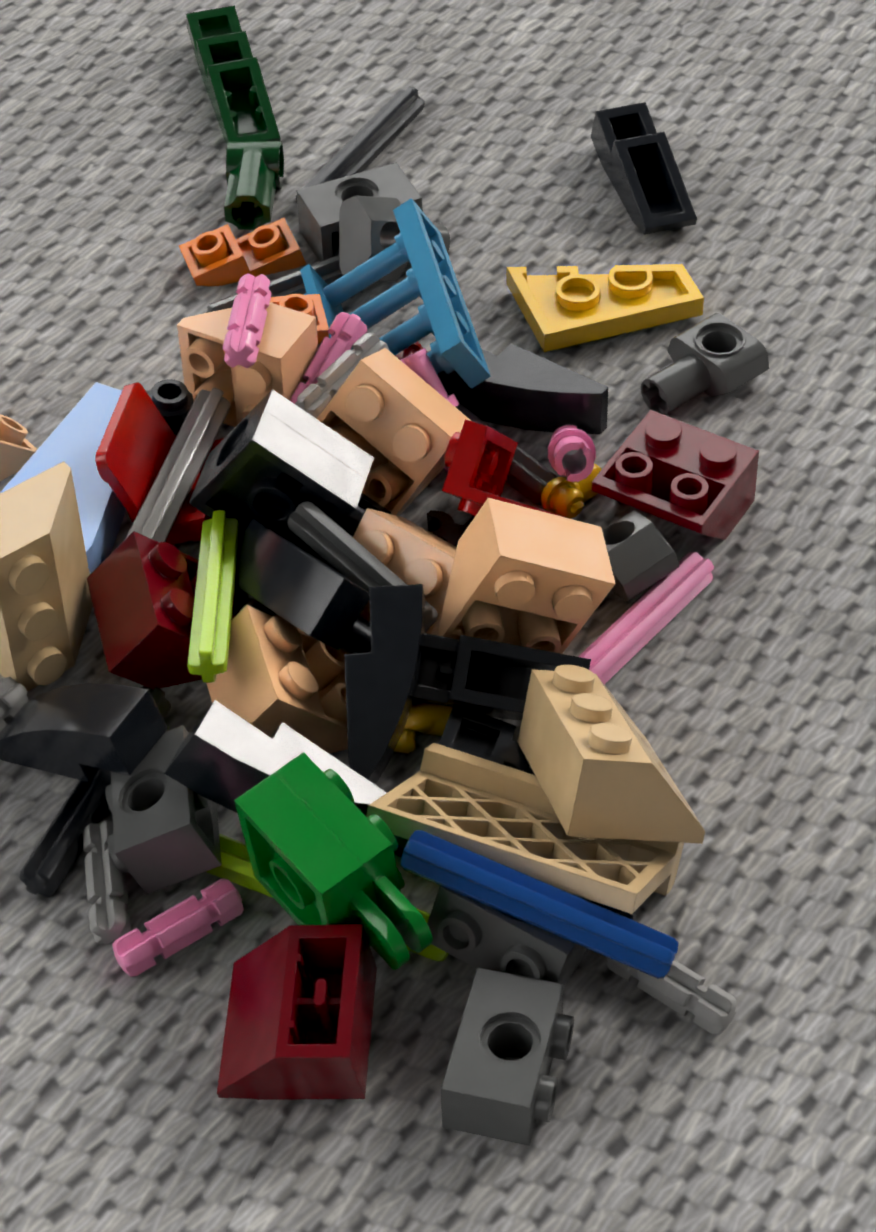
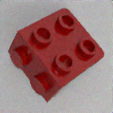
M138 382L124 386L95 455L99 475L112 488L128 511L132 522H134L176 438V435L144 387ZM224 438L215 440L214 443H213V445H212V447H211V449H210V451H209V453H210ZM209 453L166 540L167 543L174 545L187 541H201L203 521L212 519L188 504Z
M465 419L461 433L455 432L445 453V467L449 468L442 491L460 499L457 510L476 516L487 498H492L558 515L501 497L518 442L489 426Z

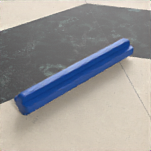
M423 830L414 831L404 848L401 867L410 873L657 979H662L669 973L679 944L672 936Z

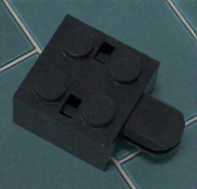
M273 389L209 453L188 503L210 518L213 516V511L224 510L226 518L238 520L239 537H242L254 518L308 553L312 548L288 527L289 516L296 511L298 505L302 502L308 501L313 503L352 537L367 508L392 514L389 510L362 493L374 457Z

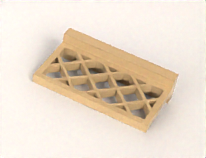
M436 743L424 749L420 771L368 806L366 817L371 814L378 815L396 836L409 840L414 831L423 830L568 893L633 914L653 892L666 896L671 891L684 843L567 836L535 775Z

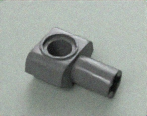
M356 195L342 203L339 212V265L343 275L396 242L394 236L399 234L400 230L393 210L401 205L398 198ZM432 222L441 233L448 252L450 248V234L447 228L442 223ZM408 262L378 281L397 282Z
M715 313L671 339L667 351L674 363L645 379L641 384V394L649 409L666 415L702 392L711 398L726 395L769 369L768 353L758 339L725 316Z
M636 510L631 511L602 531L615 580V585L611 591L626 602L679 567V562L673 548L655 525Z

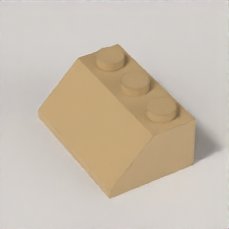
M64 461L0 493V674L3 677H11L17 683H21L27 691L39 685H49L55 682L66 670L75 666L93 607L87 577L90 573L72 471Z
M560 665L555 668V671L532 669L518 744L567 836L703 844L705 830L646 737L600 678L590 670L575 665Z

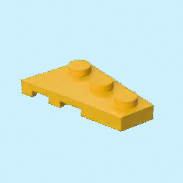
M683 264L615 265L609 274H579L578 266H557V275H527L526 267H506V284L544 352L703 315L704 297Z

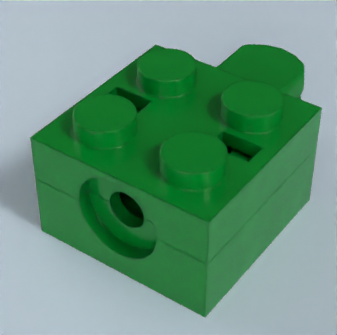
M303 752L234 800L254 877L298 925L363 924L369 945L394 970L409 961L410 954L407 946L416 953H419L432 944L433 937L424 917L401 893V889L405 887V882L396 867L394 852L398 849V843L394 834L378 815L371 814L366 817L356 807L349 787L336 771L329 768L323 772Z

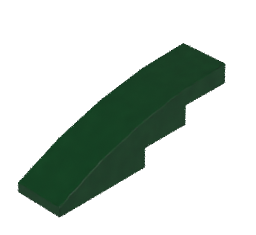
M235 5L187 13V29L197 64L226 145L228 141H281L258 59L252 55L246 31L241 29Z

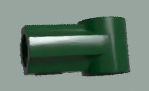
M228 141L225 221L232 223L238 230H255L271 222L275 190L282 189L279 177L284 176L282 141Z

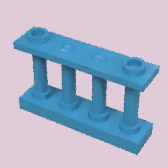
M412 198L393 210L400 233L394 236L396 242L328 285L310 264L300 269L306 293L303 295L320 294L328 327L330 328L336 315L343 312L341 303L401 265L409 262L412 267L406 271L407 277L349 314L353 313L359 316L361 321L367 325V329L420 297L424 303L418 306L419 313L379 338L387 344L389 351L393 355H397L432 333L436 340L430 343L431 350L427 355L437 374L443 370L447 374L456 371L470 388L491 377L442 235Z

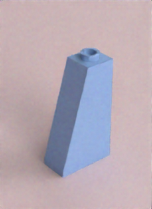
M98 382L89 389L0 492L2 493L64 461L72 471L90 574L111 554L126 513V508L112 488L99 475L95 462L96 452L122 390Z

